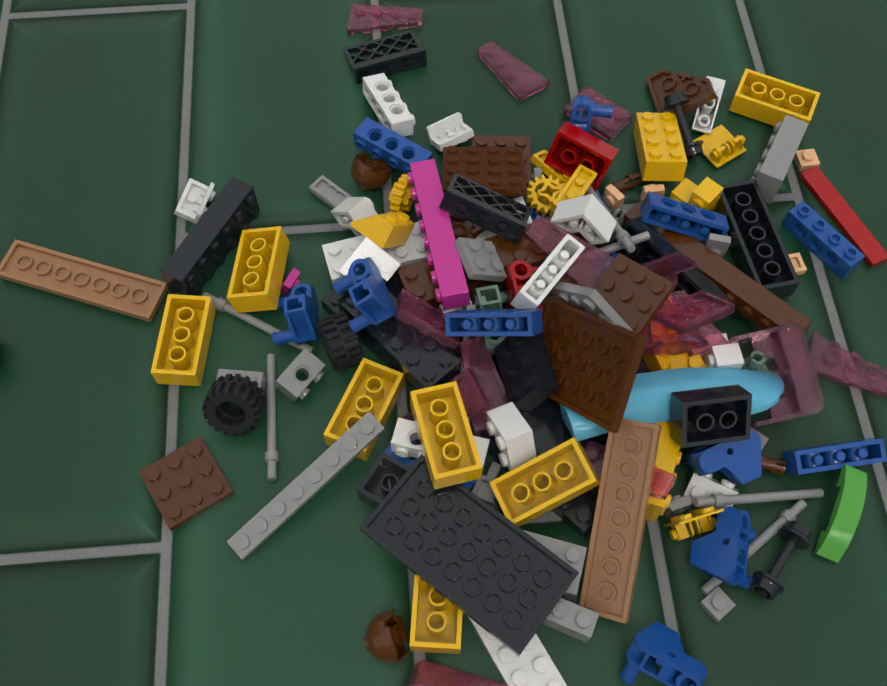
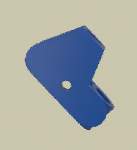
M580 95L573 98L569 122L589 133L592 118L603 117L612 119L613 106L599 105L588 96Z
M370 257L365 259L359 258L353 261L348 274L333 282V287L338 294L341 295L345 291H349L354 306L362 313L356 318L349 320V326L354 333H358L371 324L378 326L397 314L380 271Z
M306 283L297 284L292 288L289 295L279 297L277 310H274L277 312L284 309V315L290 328L272 333L275 346L290 342L300 345L303 342L320 339L316 291L313 285L309 286Z
M750 430V439L702 445L692 451H686L682 456V460H687L683 463L691 466L698 476H705L720 470L732 483L746 484L762 476L761 439L758 433Z
M725 507L724 511L719 512L716 531L692 541L690 563L699 570L729 585H738L742 589L743 587L745 589L750 588L753 580L746 573L749 542H753L756 539L757 532L751 527L748 512L746 510H737L734 507Z
M655 622L637 633L626 652L627 663L620 673V678L627 684H634L638 674L642 671L667 686H703V682L708 676V670L703 663L684 653L678 632L659 622ZM655 666L661 667L658 673L655 671Z

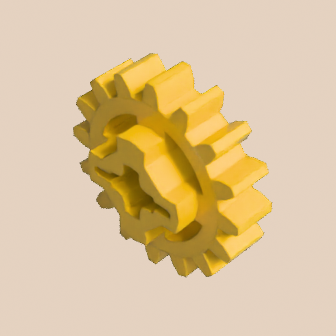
M407 174L401 175L398 182L394 183L389 194L390 213L403 212L406 214V211L411 209L413 203L411 188H414V185H409Z
M543 174L540 179L534 177L533 181L529 182L525 202L531 203L529 207L536 209V215L541 212L544 218L546 214L553 216L555 211L551 209V206L566 185L565 183H558L560 178L553 180L552 175L545 178Z

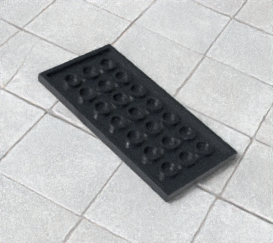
M422 454L360 527L362 533L518 656L521 655L579 574L577 570L462 484L434 490L427 463Z

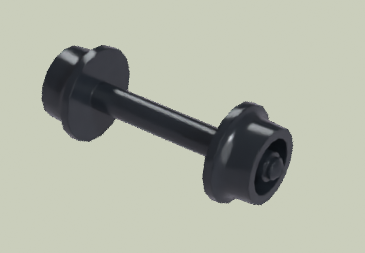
M672 91L671 94L664 97V111L674 109L685 142L686 158L695 160L698 155L703 153L702 144L704 142L703 140L695 142L692 140L682 106L690 101L689 98H686L683 91Z
M789 521L785 527L779 529V535L786 543L769 572L755 571L752 574L754 580L751 588L764 599L773 601L778 594L784 592V586L777 580V577L794 548L807 550L810 547L811 531L796 521Z

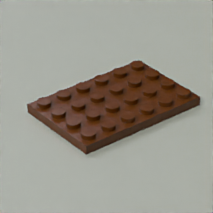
M547 296L542 313L543 335L559 386V390L549 398L609 432L618 433L648 337L557 298Z

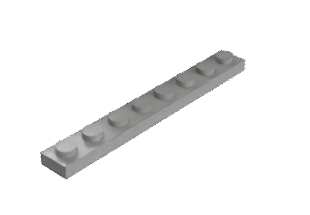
M368 411L236 532L227 543L241 560H245L386 429Z

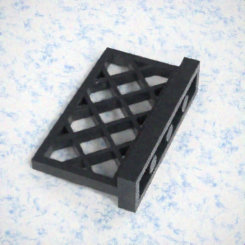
M413 30L343 48L344 55L353 71L357 84L363 83V77L380 73L389 76L427 65L426 49L424 45L421 46ZM411 37V40L409 42L403 40ZM387 43H393L392 46H388V45H385V44H387ZM398 45L405 46L404 49H400L397 47ZM372 47L376 48L374 51L368 50ZM381 50L388 51L386 54L380 53ZM358 52L357 56L350 53ZM365 54L369 55L370 57L367 59L363 58L362 56Z
M457 173L454 174L439 208L516 244L519 243L527 228V221L532 209Z

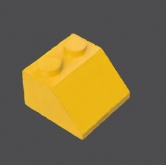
M398 212L377 214L352 221L350 226L382 249L404 246L415 223L409 220L410 217L407 214Z

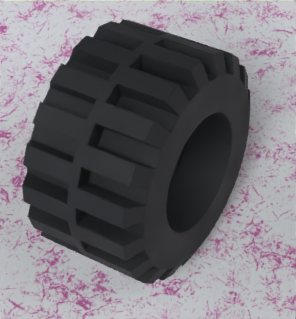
M344 311L318 320V330L333 368L337 372L360 364L364 358L357 333H354L350 328L349 320L351 319Z
M230 373L226 374L225 377H218L217 381L212 383L203 402L202 411H204V419H208L207 423L210 426H214V430L217 432L222 431L224 435L232 434V436H238L240 433L243 436L248 431L252 432L255 426L257 427L266 404V397L262 395L264 392L262 387L258 388V383L250 381V377L245 376L244 378L241 377V374L237 373L235 376H232ZM227 402H234L242 408L233 407Z

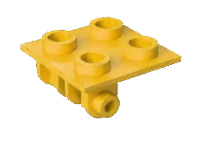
M722 124L712 129L711 134L705 133L693 140V142L703 140L702 154L716 168L721 167L747 151L743 147L746 141L743 135L734 137Z
M714 506L703 507L693 510L692 513L671 517V522L664 524V527L671 526L672 531H669L671 539L681 541L682 539L689 538V536L693 537L694 532L699 535L714 530L717 521L714 517L711 518V515L724 511V508L715 510Z

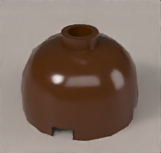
M356 154L352 162L351 174L359 184V187L366 191L383 187L391 175V166L376 158L375 161L369 159L370 155Z
M395 609L376 615L370 621L366 636L364 637L367 651H370L377 660L384 663L403 661L409 656V650L405 651L404 642H409L407 629L401 615L395 616Z

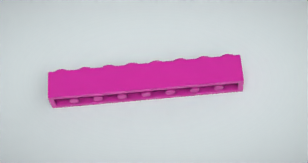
M435 159L410 163L411 172L407 173L409 185H414V188H411L413 201L417 200L418 202L415 204L417 217L421 216V220H418L420 232H425L426 235L422 239L424 249H429L430 252L426 254L428 266H433L434 269L430 271L432 283L438 286L435 289L436 300L442 303L443 310L470 305L469 290L461 259L454 244L456 240L449 213L439 208L444 194Z

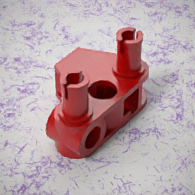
M516 260L512 264L506 265L505 273L507 278L505 280L508 289L506 309H516L510 303L540 266L532 267L530 263L524 260ZM539 304L536 309H542L543 313L544 306Z

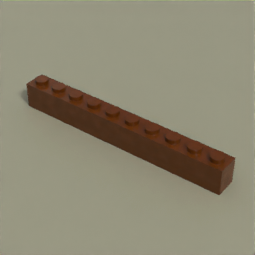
M642 201L624 214L623 226L627 220L641 216L640 207L643 203ZM650 224L733 301L730 306L739 311L743 317L757 324L761 330L768 332L776 338L779 343L791 349L807 333L812 322L810 319L695 238Z

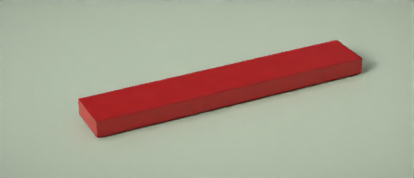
M816 166L801 172L799 178L849 242L865 255L864 261L872 268L887 261V252L819 167Z

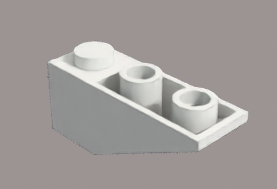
M707 76L706 78H709L713 84L717 98L696 109L691 130L711 134L726 80Z

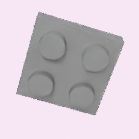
M459 237L454 242L469 279L503 282L507 278L503 264L492 241Z

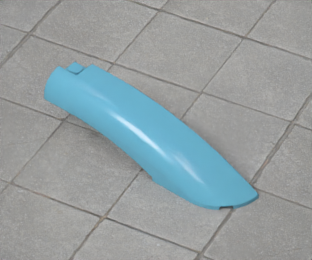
M678 368L636 374L623 418L645 423L670 421L672 392L740 385L752 394V415L777 404L779 396L784 394V383L777 374L737 368ZM559 403L562 419L572 437L578 441L609 432Z

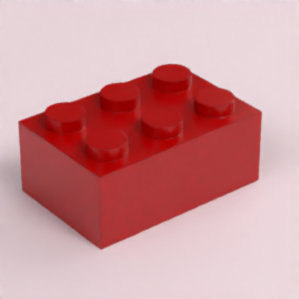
M566 121L559 129L544 163L570 178L580 164L598 173L591 185L596 192L619 149Z

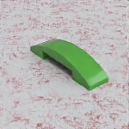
M843 464L836 487L840 488L827 530L821 531L814 554L835 563L840 561L854 536L862 514L867 490V473Z

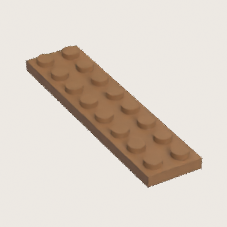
M16 239L0 263L1 279L148 322L153 320L168 290L166 282Z
M623 418L618 433L608 432L579 606L598 613L599 617L627 624L630 617L662 425Z

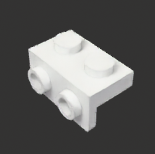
M460 112L426 127L430 144L440 152L443 151V147L464 143L474 136L473 129L463 123Z
M190 178L174 214L196 224L208 209L205 207L207 201L211 203L216 192L213 191L215 184L211 182L208 187Z
M693 470L691 479L682 497L690 495L693 502L694 498L710 497L711 494L737 495L739 492L734 488L735 484L726 479L718 481L712 478V473L698 476L697 472ZM725 505L723 508L733 507V505Z

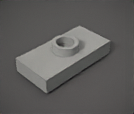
M323 175L309 186V191L333 209L346 198L352 197Z
M710 233L705 246L723 258L731 243V237Z

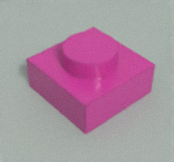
M295 268L292 269L281 287V293L287 296L289 291L300 283V280H298L300 271Z

